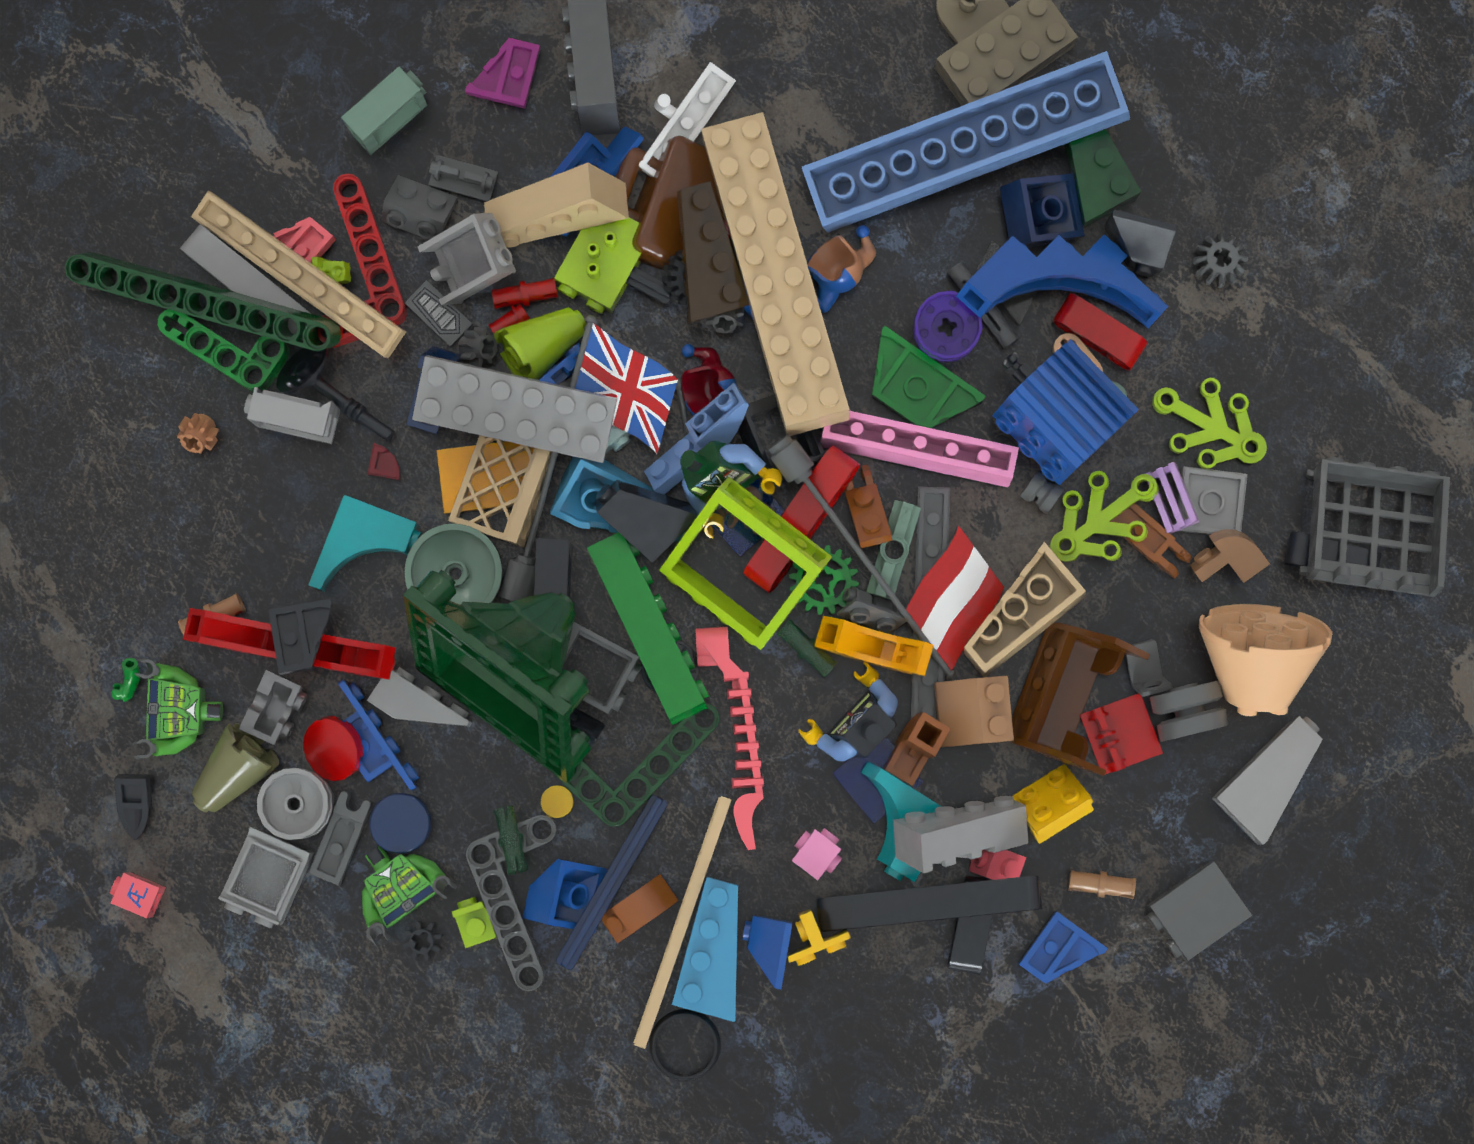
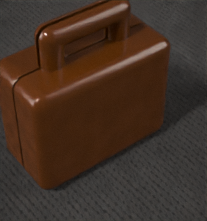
M680 135L666 142L668 143L667 147L661 153L659 160L652 156L647 164L655 169L656 173L654 177L647 175L634 209L628 207L629 217L639 222L632 240L634 249L641 253L638 261L663 270L664 265L670 264L668 261L670 256H675V252L683 250L677 198L679 190L710 181L722 220H725L705 147ZM638 147L628 152L615 178L626 183L627 202L638 171L643 172L639 167V163L647 153ZM729 238L731 248L733 249L731 239Z

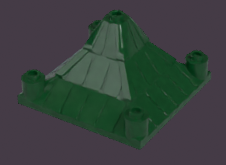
M443 570L439 572L430 571L417 587L411 586L403 594L416 670L565 783H568L575 774V768L591 750L588 744L590 738L580 729L575 728L571 730L570 714L589 693V689L586 686L588 680L575 669L571 672L568 670L562 671L576 616L573 608L575 604L563 593L557 595L549 592L514 600L509 604L462 602L460 605L450 601L456 594V589L454 588L456 582Z

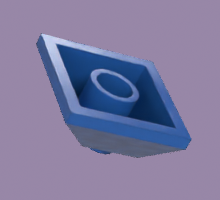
M557 859L529 886L523 918L547 925L574 929L608 869Z
M753 915L752 922L745 921L742 940L748 941V950L775 989H782L792 922Z

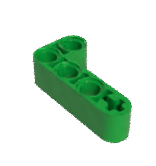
M167 309L158 318V328L167 338L251 392H254V387L259 388L262 392L267 390L289 357V347L287 343L261 336L250 353L247 354L186 314ZM174 321L188 330L186 335L175 328H171L169 326L170 322ZM201 335H207L209 338L208 345L204 349L197 350L195 348L196 339ZM271 343H279V353L274 357H267L265 354L267 346ZM228 352H234L236 355L235 362L229 367H223L221 364L223 355ZM255 369L262 370V379L256 384H250L248 382L249 373Z

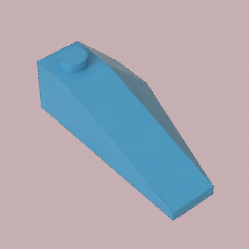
M573 456L562 476L550 514L578 528L590 529L592 527L618 533L615 528L597 513L595 507L597 493L605 485L609 484L611 486L616 480L654 491V489L606 460L601 463ZM684 532L675 541L679 542Z

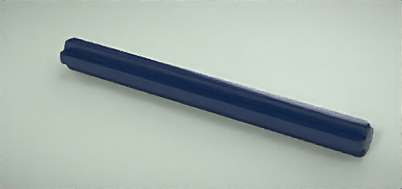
M650 796L556 958V962L568 970H572L575 967L664 813L667 802L659 796Z

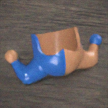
M859 226L856 230L857 236L861 238L860 249H854L845 238L838 235L825 242L808 259L809 272L819 286L817 300L821 313H826L832 308L840 293L853 289L859 283L863 270L874 260L876 249L869 238L870 230L867 226Z

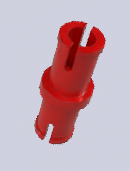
M554 277L526 283L524 280L519 281V285L491 289L495 310L523 304L525 307L530 306V302L558 298Z

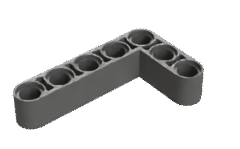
M547 815L532 817L475 840L468 846L466 851L468 864L516 985L524 991H533L540 987L545 980L546 974L527 923L523 918V913L503 861L546 845L556 838L558 833L557 823ZM540 820L547 821L551 826V834L546 839H540L534 833V826ZM510 832L518 834L521 839V845L516 851H509L504 846V838ZM478 845H486L490 850V859L486 863H479L474 858V850ZM491 875H497L502 880V889L496 894L490 893L485 885L487 878ZM506 905L513 909L515 916L510 924H504L498 919L497 913L501 906ZM520 936L526 941L527 947L523 954H515L511 951L509 943L512 937ZM525 967H533L537 970L539 978L535 984L529 985L522 980L521 973Z

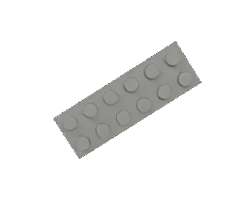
M426 355L412 420L603 463L618 398Z

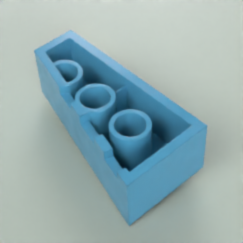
M707 876L672 1002L674 1006L735 1022L737 884Z

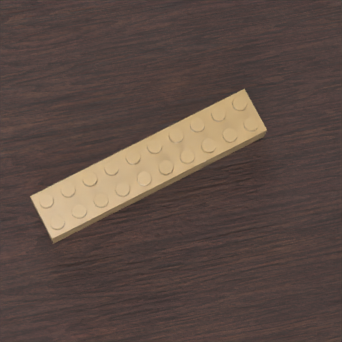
M761 112L702 128L703 145L707 152L723 215L729 228L731 243L749 300L752 317L786 435L792 436L848 421L849 406L764 114Z

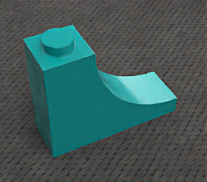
M344 495L312 574L309 586L325 592L333 577L342 567L357 557L368 553L393 551L408 555L413 544L422 535V532L418 531L420 525L415 521Z
M867 762L861 773L868 777L878 789L887 815L886 837L877 860L887 865L884 872L901 881L905 876L915 882L920 871L896 858L893 820L905 818V814L909 812L933 813L935 808L942 806L882 768Z

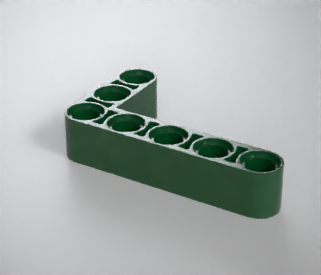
M705 703L707 709L714 714L712 725L709 727L699 726L696 723L697 713L682 720L615 790L583 760L578 764L574 776L568 783H565L559 777L557 778L605 824L613 827L621 826L632 817L716 729L720 719L719 713L714 706ZM684 732L691 736L692 744L689 749L679 751L674 747L673 740L678 733ZM656 756H664L669 761V769L664 774H655L651 769V762ZM635 779H641L647 787L646 793L640 798L632 797L628 790L629 784ZM589 780H595L600 785V794L594 799H588L583 794V786ZM615 802L619 803L624 809L622 819L616 822L609 820L606 816V808Z

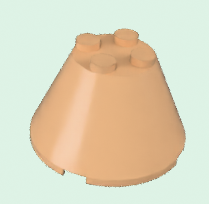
M1260 604L1224 605L1210 609L1209 616L1207 617L1201 615L1199 629L1225 700L1238 707L1237 712L1245 716H1255L1257 712H1270L1276 715L1287 714L1288 706L1331 644L1332 631L1324 622L1302 612H1298V617L1280 613L1281 607Z

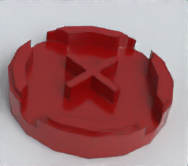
M336 716L322 717L312 723L304 735L303 742L306 760L313 771L322 778L331 781L344 780L354 774L361 765L359 764L360 758L363 757V745L359 734L349 722H343L338 719L340 717Z

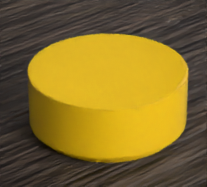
M551 786L544 791L541 797L543 811L553 818H562L568 815L574 805L572 793L563 786Z

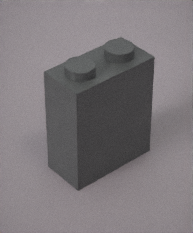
M1208 861L1146 905L1150 911L1146 916L1157 931L1163 929L1169 940L1165 943L1176 958L1181 956L1184 960L1188 961L1252 916L1214 861Z

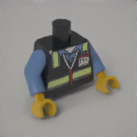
M863 662L867 667L864 675L861 676L856 671H854L853 675L864 686L870 687L869 690L826 734L823 735L822 730L812 719L807 720L812 728L810 731L803 732L800 729L798 730L809 745L817 744L818 748L837 761H846L853 757H867L897 725L894 715L898 706V700L886 684L879 679V673L867 662Z

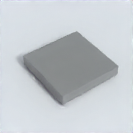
M1183 466L1181 476L1199 522L1179 531L1211 535L1216 531L1233 529L1241 532L1247 474ZM1179 494L1178 506L1183 519L1186 520L1189 516Z

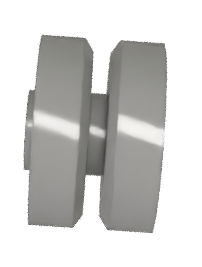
M301 768L283 769L272 774L261 786L257 797V813L263 826L273 835L286 840L309 839L321 833L329 824L335 807L334 794L329 783L319 774ZM292 799L300 801V807L297 810L290 804Z

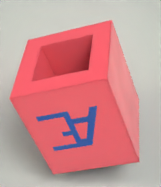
M126 872L123 873L122 877L118 876L111 887L110 894L114 895L111 904L144 918H151L155 914L166 887L134 873Z

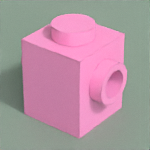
M825 828L821 833L816 829L811 834L805 831L794 845L799 851L791 861L816 880H819L825 870L831 874L842 859L837 855L841 850L836 845L839 839Z

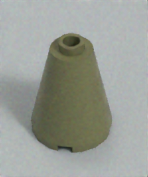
M229 723L224 728L192 789L193 803L203 812H217L279 766V759L272 748L266 752L261 746L264 740L240 730L241 724L235 723L232 726Z

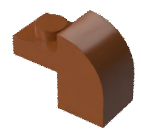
M925 712L917 713L907 723L895 741L896 746L883 770L913 787L928 758L936 756L951 728Z
M659 874L606 911L601 921L618 944L679 900L662 875Z

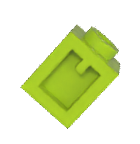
M476 897L457 903L459 909L452 911V915L457 921L465 948L497 938L483 901L477 903Z

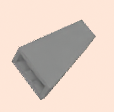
M1300 716L1293 717L1212 797L1257 845H1264L1268 841L1323 740L1317 734L1320 730L1318 726L1306 716L1303 719Z

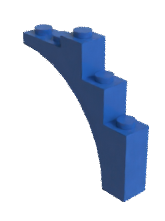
M1105 234L1084 256L1080 255L1070 243L1058 235L1038 257L1031 253L1025 244L1020 243L1012 236L967 281L956 296L981 318L997 304L1016 295L1037 290H1065L1084 293L1120 308L1147 328L1169 307L1156 293L1145 286L1133 272L1121 264L1128 255Z

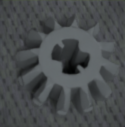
M1218 233L1215 241L1210 236H1207L1203 240L1205 246L1198 245L1195 248L1196 253L1200 256L1195 257L1192 260V264L1202 266L1196 272V276L1200 277L1206 273L1208 275L1205 280L1206 285L1209 286L1214 279H1216L1218 288L1224 287L1225 279L1229 284L1234 285L1237 282L1236 275L1243 276L1246 270L1241 265L1248 262V257L1239 255L1245 249L1243 244L1237 247L1232 245L1235 242V236L1231 235L1227 242H1224L1223 233ZM1219 254L1225 257L1222 266L1216 264Z

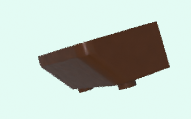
M1059 622L1053 623L1046 629L1014 711L1012 717L1014 741L1011 742L1064 764L1104 776L1106 770L1085 761L1089 748L1088 741L1084 736L1075 733L1081 719L1080 714H1083L1098 673L1102 675L1115 673L1119 669L1125 654L1148 660L1150 654L1117 637Z

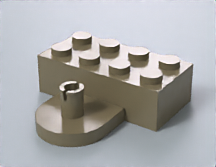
M936 0V14L939 22L956 45L936 59L934 69L961 106L1025 82L1071 50L1078 39L1076 33L1051 0H1020L1011 7L1008 6L1005 0Z

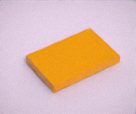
M503 442L507 452L521 446V444ZM489 443L485 445L483 455L487 462L503 455L498 443ZM476 445L437 450L445 515L452 512ZM526 450L510 457V460L516 472L528 467L530 458ZM481 460L479 461L478 467L483 465ZM506 460L490 467L496 482L512 475ZM485 470L474 475L472 480L475 492L492 485ZM522 476V477L519 478L520 481H521V483H522V480H523L524 476ZM515 480L499 488L505 503L517 497L519 488ZM470 490L468 491L467 497L471 495ZM495 491L479 497L484 510L494 509L501 505ZM473 500L463 505L461 513L478 511L475 501Z

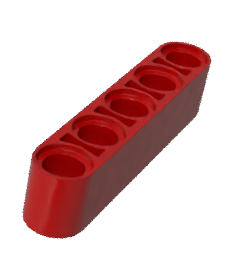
M833 445L823 455L808 478L832 509L856 475L860 464ZM804 483L781 517L811 539L828 514ZM764 540L747 564L743 575L768 593H771L786 575L793 561L768 541Z

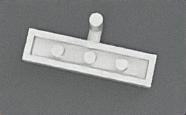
M710 62L677 109L670 104L671 99L667 94H661L655 101L654 107L670 120L639 163L642 171L650 177H654L656 170L647 163L652 156L659 160L661 153L667 147L668 143L666 142L669 139L680 135L694 141L736 80Z

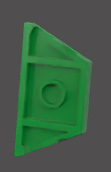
M887 326L883 327L872 397L909 423L927 428H934L983 402L986 397L984 394Z

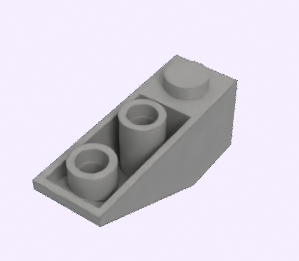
M401 667L396 672L394 670L391 671L389 680L381 679L367 699L368 702L398 720L470 727L472 724L471 721L466 719L469 714L466 710L455 703L448 707L439 701L442 695L428 685L422 690L412 683L416 677Z

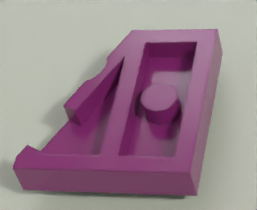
M508 38L499 49V53L494 58H491L483 67V71L472 84L469 83L466 86V95L525 109L541 50L540 45Z

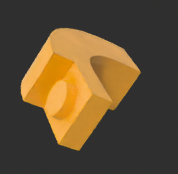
M823 616L814 647L878 667L911 675L925 676L934 645L924 641L883 633L843 619Z

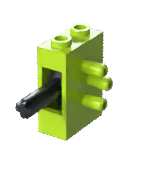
M630 217L581 229L554 277L556 284L559 285L558 291L572 299H575L577 295L587 300L586 306L600 314H603L604 310L611 314L613 313L628 285L663 304H668L671 300L669 297L671 293L664 290V287L668 286L666 283L638 268L640 264L638 259L641 253L634 249L632 240L639 222Z

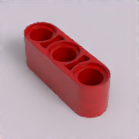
M1072 293L1068 295L1052 320L1061 330L1076 335L1086 346L1126 370L1133 368L1148 344L1138 333Z

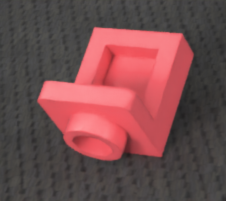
M984 849L982 850V857L971 859L970 872L997 880L1020 877L1026 857L1008 850L994 853Z

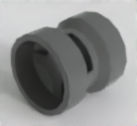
M1038 470L1020 497L1027 502L1034 501L1038 505V510L1047 515L1065 488L1057 483L1047 482L1045 475Z

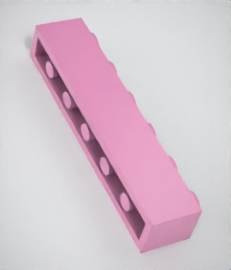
M849 411L848 421L825 426L821 439L823 448L829 449L834 445L841 451L1003 487H1009L1013 479L1019 447L853 411Z

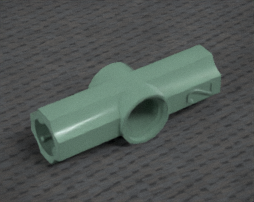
M894 500L888 519L892 534V541L889 542L899 543L902 547V555L898 559L889 558L885 553V546L888 542L881 543L874 567L894 594L906 557L909 554L910 543L921 511L920 507ZM871 574L866 592L873 596L891 600Z

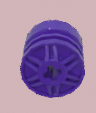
M955 291L938 292L928 297L919 307L913 323L914 340L919 350L935 361L942 363L956 362L967 356L978 343L983 329L982 317L979 318L956 297L958 292ZM942 321H947L948 325L954 324L955 328L951 331V336L947 337L945 332L939 333L938 329L942 326Z

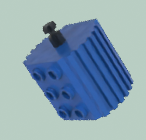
M1071 339L1035 371L1026 362L1020 365L1017 362L1020 356L1016 352L1011 353L1003 361L1002 365L1006 370L1011 367L1015 370L1012 376L1020 385L992 415L996 419L999 429L1005 434H1010L1018 442L1022 453L1029 458H1033L1041 466V471L1045 477L1055 481L1058 485H1061L1139 410Z

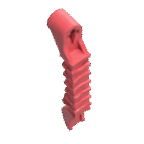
M728 627L695 628L698 667L718 666L724 674V682L732 681V689H727V699H742L743 706H730V716H744L745 723L733 724L734 735L747 734L748 741L735 742L736 753L750 752V759L735 760V771L752 770L753 777L731 778L732 789L755 787V793L745 794L737 799L734 805V818L741 839L747 849H756L752 817L756 806L764 798L762 790L764 778L760 773L761 758H758L757 753L759 751V742L755 739L756 723H753L752 718L754 716V707L750 705L751 688H748L747 683L749 672H743L730 659Z

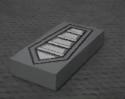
M426 280L410 296L405 305L452 348L464 336L463 331L470 330L474 325L452 304L441 305L439 299L444 296Z

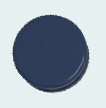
M395 793L384 797L376 804L370 816V831L375 842L381 848L391 853L402 854L417 850L427 841L432 829V817L427 805L421 799L411 794Z

